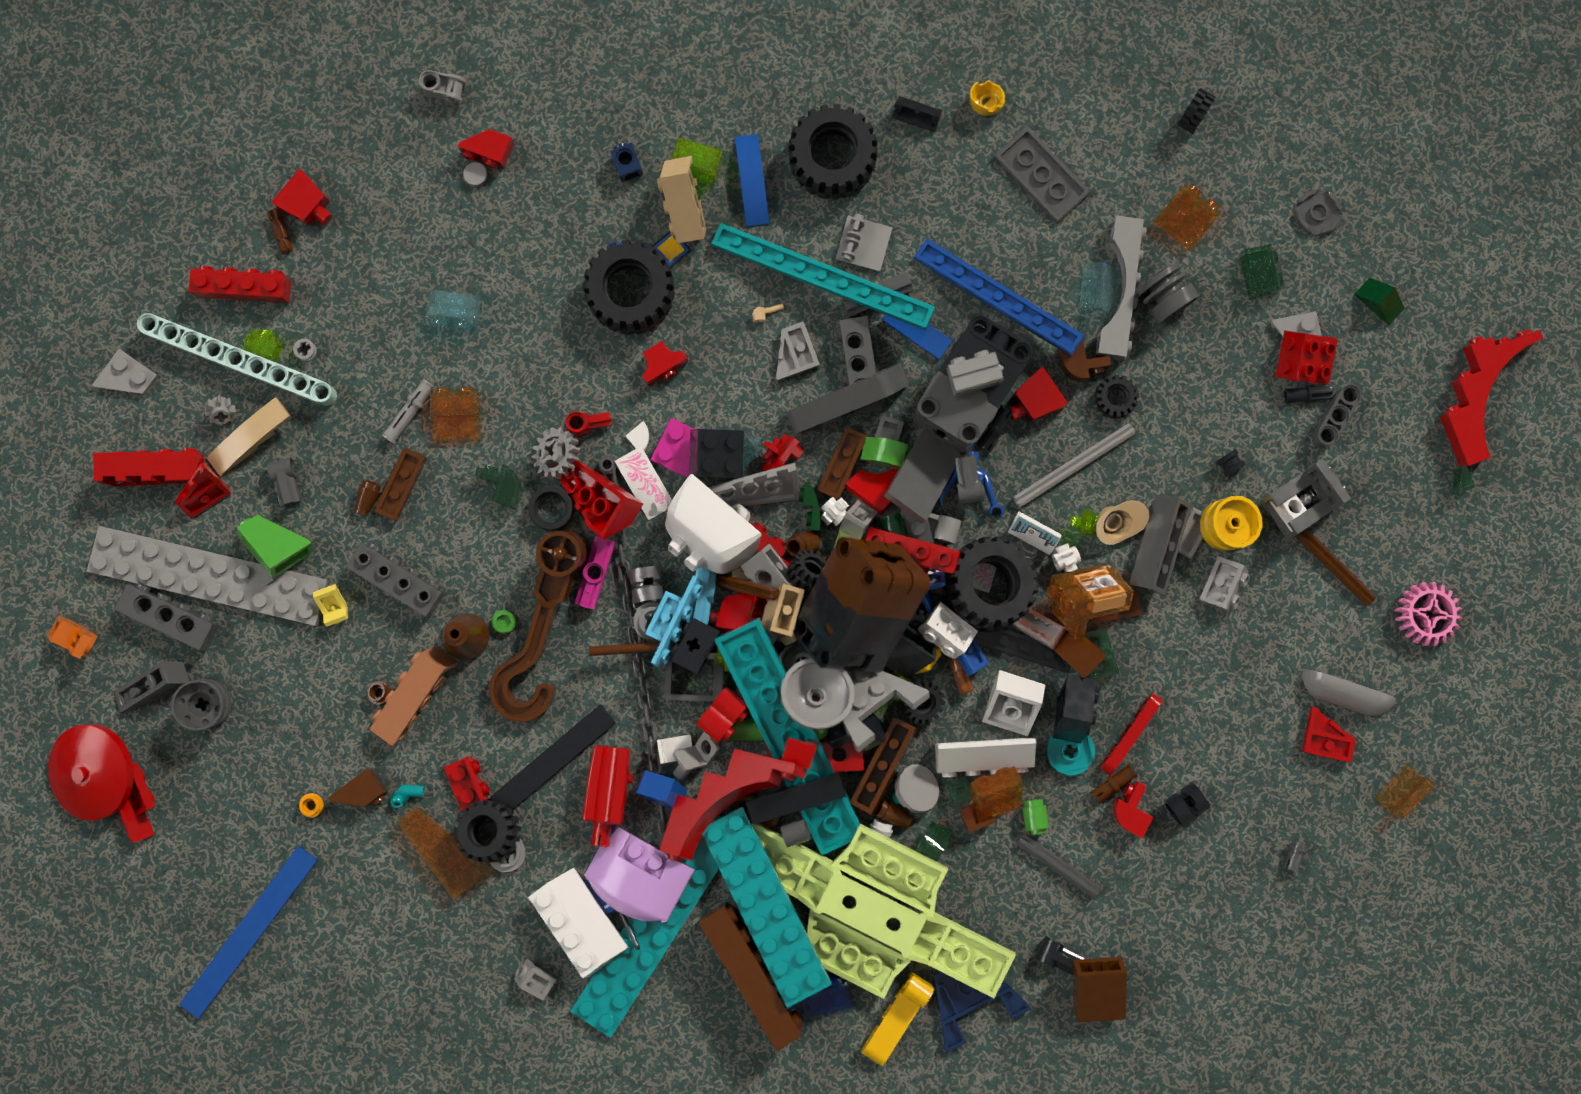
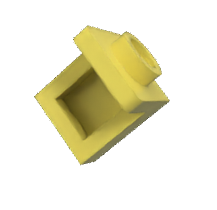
M336 584L313 592V598L323 614L325 626L339 624L348 618L347 604Z

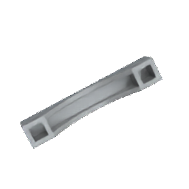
M1116 215L1112 221L1109 244L1120 264L1122 294L1113 318L1098 333L1095 357L1110 356V359L1123 361L1131 353L1132 341H1129V334L1133 332L1135 326L1132 310L1136 309L1138 295L1134 294L1135 286H1139L1141 273L1137 272L1138 264L1142 263L1144 250H1140L1141 241H1144L1146 237V227H1143L1144 219Z

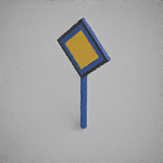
M670 231L656 243L650 245L656 249L658 254L665 258L670 269L692 251L685 242L677 244L675 236H671Z

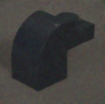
M874 713L861 721L875 734V740L863 749L864 751L885 742V726ZM843 722L828 728L829 745L833 749L852 741L845 730Z

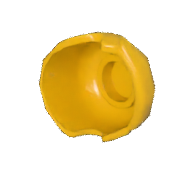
M989 80L982 84L974 83L970 89V105L974 112L981 116H990L1000 112L1003 108L1005 93L999 85L991 83ZM985 98H991L984 106L982 105V101Z

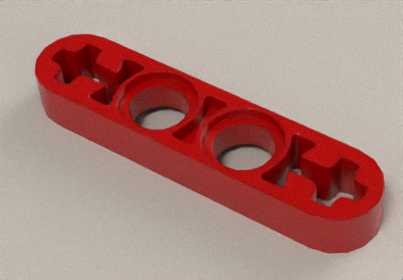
M1152 692L1134 716L1136 719L1132 725H1128L1120 736L1122 738L1118 745L1115 744L1100 765V769L1109 776L1120 765L1160 707L1163 700Z

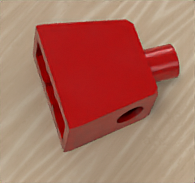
M300 168L271 201L280 211L308 226L315 219L321 224L327 225L333 216L325 209L330 201Z
M1043 367L1035 372L1013 394V398L1017 403L1010 407L1014 410L1011 418L1013 421H1016L1026 415L1030 422H1034L1063 409L1068 404Z
M744 593L725 597L720 611L711 613V624L716 626L721 633L726 634L757 618L762 621L768 601Z

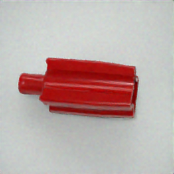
M602 745L594 746L582 818L584 822L588 820L594 822L592 839L590 841V844L593 846L609 847L612 825L619 826L624 822L628 786L633 784V777L630 774L631 749Z

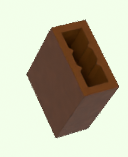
M1123 958L1073 960V1010L1077 1023L1126 1019L1127 970Z

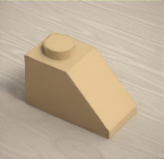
M781 583L778 587V599L768 601L761 623L767 631L792 637L804 589Z

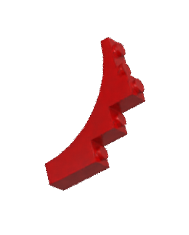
M1530 329L1515 334L1516 338L1512 340L1505 337L1494 341L1493 336L1487 339L1479 336L1469 340L1470 345L1463 348L1471 370L1458 374V379L1451 382L1459 404L1446 408L1447 413L1440 416L1460 469L1490 458L1485 440L1484 416L1491 387L1501 369L1513 356L1525 347L1543 339L1540 330L1532 333Z

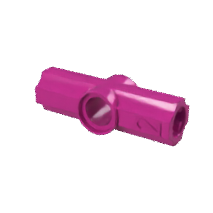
M595 536L587 565L583 569V578L575 604L595 610L603 582L607 576V569L616 541ZM593 566H598L601 570V575L598 579H593L590 576V569Z

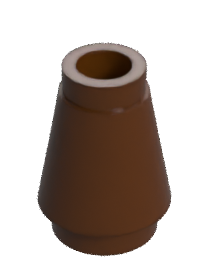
M363 479L362 484H359L354 512L368 516V513L382 493L380 491L381 485Z
M882 799L875 812V817L879 818L880 822L905 829L908 828L912 820V815L908 814L890 799L888 801Z

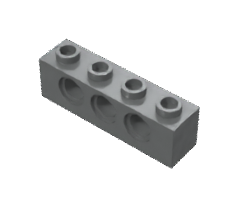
M867 316L839 320V327L835 328L837 342H842L843 350L839 351V359L841 365L845 364L846 373H843L842 377L844 387L876 374ZM857 339L861 345L857 349H852L848 346V341ZM854 362H861L864 365V369L856 372L852 369L851 365ZM881 399L853 410V416L881 412Z
M139 582L136 585H126L114 610L193 648L207 651L219 627L218 624L213 623L215 618L205 613H201L200 616L192 613V607L181 602L179 605L171 603V597L160 592L158 595L150 593V587ZM149 599L151 607L148 611H145L144 603ZM170 609L172 611V618L167 622L165 613ZM191 619L193 621L194 626L193 629L188 632L186 629V623Z

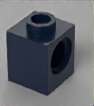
M632 143L618 144L610 151L622 182L643 175L642 167ZM625 157H629L632 159V161L627 165H623L620 163V161Z

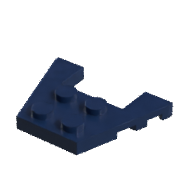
M941 971L934 974L946 1052L966 1043L955 1019L997 997H1001L1011 1019L1031 1010L1029 1004L1005 980H1003L995 998H992Z

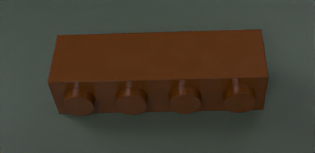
M896 717L893 718L885 733V742L879 745L850 804L871 815L875 814L918 731L917 728Z

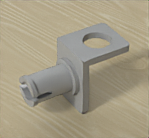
M704 732L695 746L674 751L673 756L679 763L673 771L674 776L679 780H686L692 770L708 766L720 750L716 741ZM705 741H708L711 745L710 753H707L704 749Z

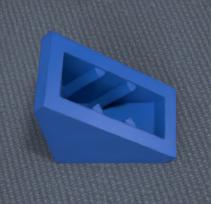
M644 771L635 793L672 810L676 796H685L687 790L675 779Z

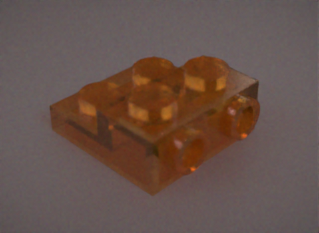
M1192 183L1189 187L1184 184L1154 221V223L1189 251L1221 214L1218 211L1220 206L1210 198L1207 202L1199 195L1202 191Z
M461 387L459 392H450L449 388H437L436 393H430L433 442L481 440L480 394L477 391H474L472 387Z
M1015 766L1011 768L1004 767L995 774L981 776L970 783V796L974 802V816L978 823L1022 806L1023 780Z

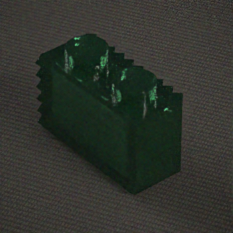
M1271 244L1246 248L1239 254L1249 299L1277 294L1281 290L1283 277L1281 273L1277 272L1278 254L1276 250H1272Z

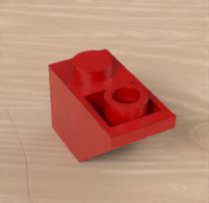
M488 129L459 142L457 147L463 154L462 156L467 160L475 162L476 159L484 161V165L496 170L498 167L505 169L514 142L510 136Z

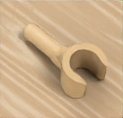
M779 304L769 308H755L752 313L753 322H758V320L759 322H765V314L783 310L784 305Z

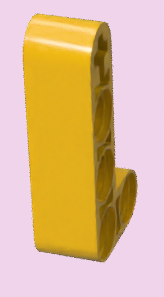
M913 972L908 974L909 979L906 984H902L895 995L894 1003L890 1004L883 1014L881 1024L879 1026L876 1025L861 1050L863 1055L880 1066H883L919 1008H923L927 1004L934 991L932 984Z

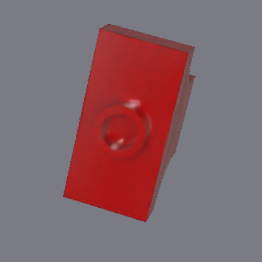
M662 340L643 352L648 366L642 376L648 386L662 378L668 380L676 374L675 370L688 363V359L683 350L673 352L666 347Z

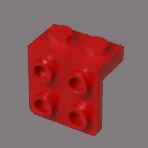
M1284 330L1275 377L1328 384L1332 374L1337 339Z

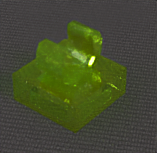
M1083 509L1082 517L1071 516L1070 525L1080 528L1079 533L1083 536L1093 537L1097 514L1093 510Z

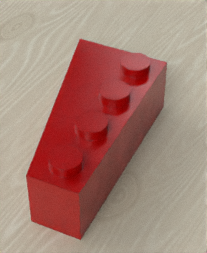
M183 448L182 452L161 449L158 452L138 450L135 452L93 453V481L109 487L188 483L199 465L203 462L205 463V455L197 452L195 448Z

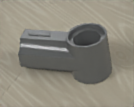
M975 455L955 458L959 504L984 501Z
M291 457L267 464V472L271 482L275 485L280 507L292 506L302 502L295 478L297 473H294L293 469L295 463Z
M800 818L792 821L790 824L781 826L782 836L787 847L811 840L810 831L805 819L801 820Z

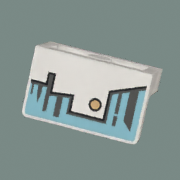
M1021 512L1017 513L1008 533L1049 555L1062 537L1060 533Z

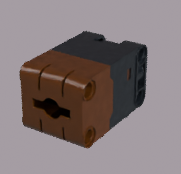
M841 537L836 542L834 550L826 561L825 567L809 597L806 599L796 619L793 633L820 668L841 670L845 665L855 666L862 672L880 673L884 670L893 650L923 597L929 590L930 578L901 545Z

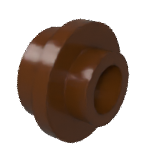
M383 681L371 684L367 691L370 702L375 705L385 704L384 700L391 692V688ZM383 690L382 695L378 697V691Z

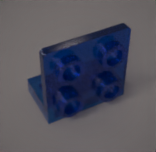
M838 975L831 976L829 979L832 985L802 1000L805 1019L852 1008L846 979H841Z

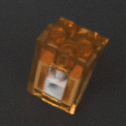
M1109 563L1051 575L1050 584L1047 589L1049 598L1054 602L1052 604L1054 616L1060 620L1075 640L1084 638L1088 619L1130 610L1134 594L1132 588Z

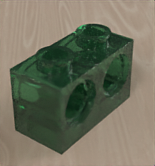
M1106 627L1083 633L1086 638H1094L1096 647L1107 655L1102 661L1103 671L1098 674L1093 670L1086 678L1098 680L1119 674Z

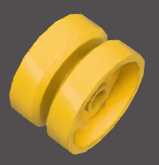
M1230 496L1210 503L1203 510L1200 518V532L1204 540L1212 548L1219 551H1231L1253 544L1259 537L1262 529V516L1258 507L1250 499L1243 496Z

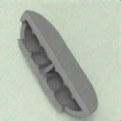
M1303 669L1302 672L1304 685L1313 697L1364 715H1381L1390 710L1396 701V698L1391 695L1329 674L1309 669Z

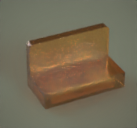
M1405 765L1378 793L1375 799L1395 818L1404 819L1435 784L1429 778L1421 777L1409 765Z

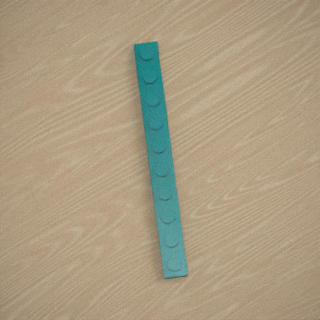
M720 223L711 242L714 248L925 331L935 312V306Z

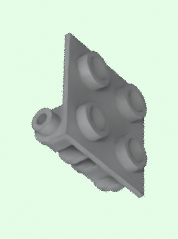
M855 214L854 217L848 215L835 260L880 272L893 227L864 220V216L860 214Z

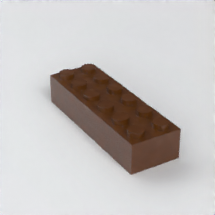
M725 902L702 916L698 923L775 1050L778 1051L802 1035L803 1020L796 1009L792 1011L790 1007L787 1008L769 970L763 964L764 960L758 947L753 948L750 943L751 934L745 925L740 927L737 922L739 915L733 905L728 907Z

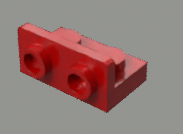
M467 756L444 767L461 811L464 808L469 809V804L473 802L478 803L481 800H489L487 795H490V789L486 781H481L479 773L482 770L477 759L473 760L472 756Z

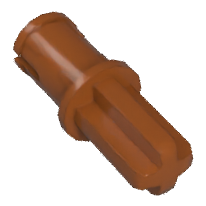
M948 657L952 669L950 673L954 675L959 693L966 694L973 691L970 678L958 658Z

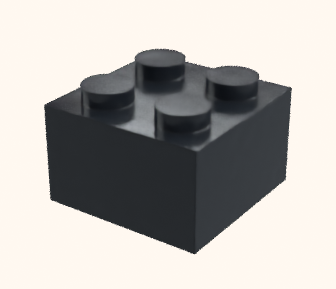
M690 430L689 475L693 474L695 477L742 478L744 431Z
M1071 674L1067 675L1057 697L1053 738L1081 744L1084 737L1089 736L1091 725H1095L1097 711H1094V704H1097L1099 698V690L1096 689L1097 680Z

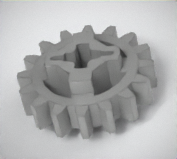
M551 428L550 433L544 431V438H537L539 445L533 446V449L537 451L536 454L532 455V458L537 460L533 466L539 469V474L550 479H561L562 475L568 476V469H575L573 462L579 461V458L575 456L580 451V448L575 447L579 441L573 438V433L562 428Z

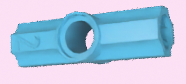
M702 566L696 570L695 576L704 582L702 585L703 591L700 597L695 599L692 605V614L687 622L692 623L695 618L708 624L711 603L714 602V591L717 586L715 582L717 573L709 571Z

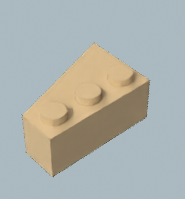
M692 156L664 161L660 178L657 179L660 193L663 192L665 197L663 201L665 214H669L671 222H669L671 236H675L677 244L704 239L706 233L701 200H698L695 188L697 180L693 178L690 169L691 163H693Z

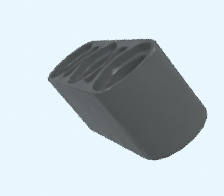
M1348 384L1337 390L1312 434V442L1317 448L1325 449L1338 441L1362 397L1361 390L1356 385ZM1344 392H1348L1351 395V402L1344 399ZM1333 411L1340 415V422H1336L1333 419ZM1321 432L1328 434V442L1322 440Z

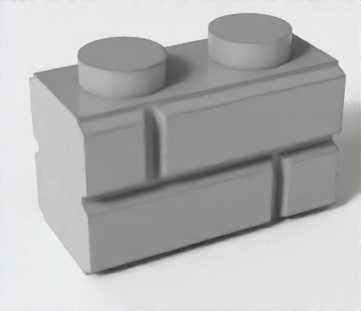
M988 350L975 353V358L965 360V357H959L950 361L951 365L947 366L946 371L954 397L1002 383L1003 375L995 352L989 353Z

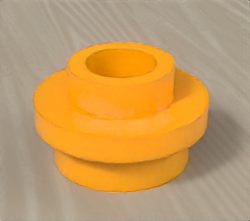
M314 793L304 795L299 802L300 812L309 818L318 816L324 807L322 798ZM309 801L315 802L316 806L313 810L308 808Z

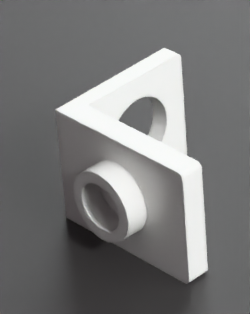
M691 735L657 740L660 764L677 761L673 756V752L691 747Z

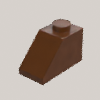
M369 768L329 796L328 799L330 802L362 807L372 805L375 807L385 800L383 795L388 790L374 770Z

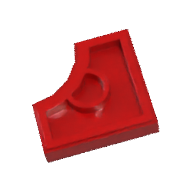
M892 468L887 472L875 474L860 469L845 484V488L882 515L893 504L884 495L898 470Z

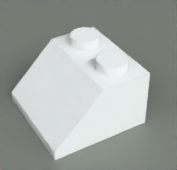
M999 670L982 722L1028 736L1043 702L1045 684Z

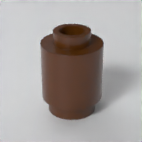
M810 530L792 535L786 543L788 553L794 557L799 551L801 552L804 549L807 552L810 549L813 550V553H816L820 547L818 535Z

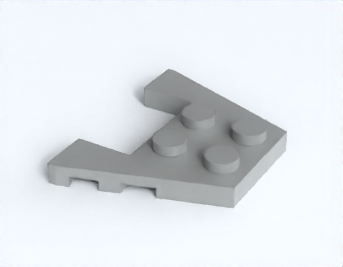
M855 668L848 673L854 686V703L849 714L842 722L847 734L854 743L855 749L860 752L875 740V734L861 721L895 695L914 710L930 698L929 691L884 671L880 673L862 672Z

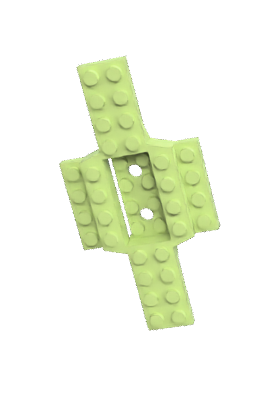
M759 823L753 825L786 893L797 898L810 908L807 935L824 969L884 999L894 978L913 960L927 964L995 998L1016 953L935 912L937 891L948 871V867L862 824L859 825L851 843L834 860L801 844L787 847L781 834ZM841 870L923 911V913L919 914L842 875ZM851 895L856 899V906L849 909L843 905L842 900L845 896ZM897 918L900 921L901 927L896 931H891L886 925L887 920Z

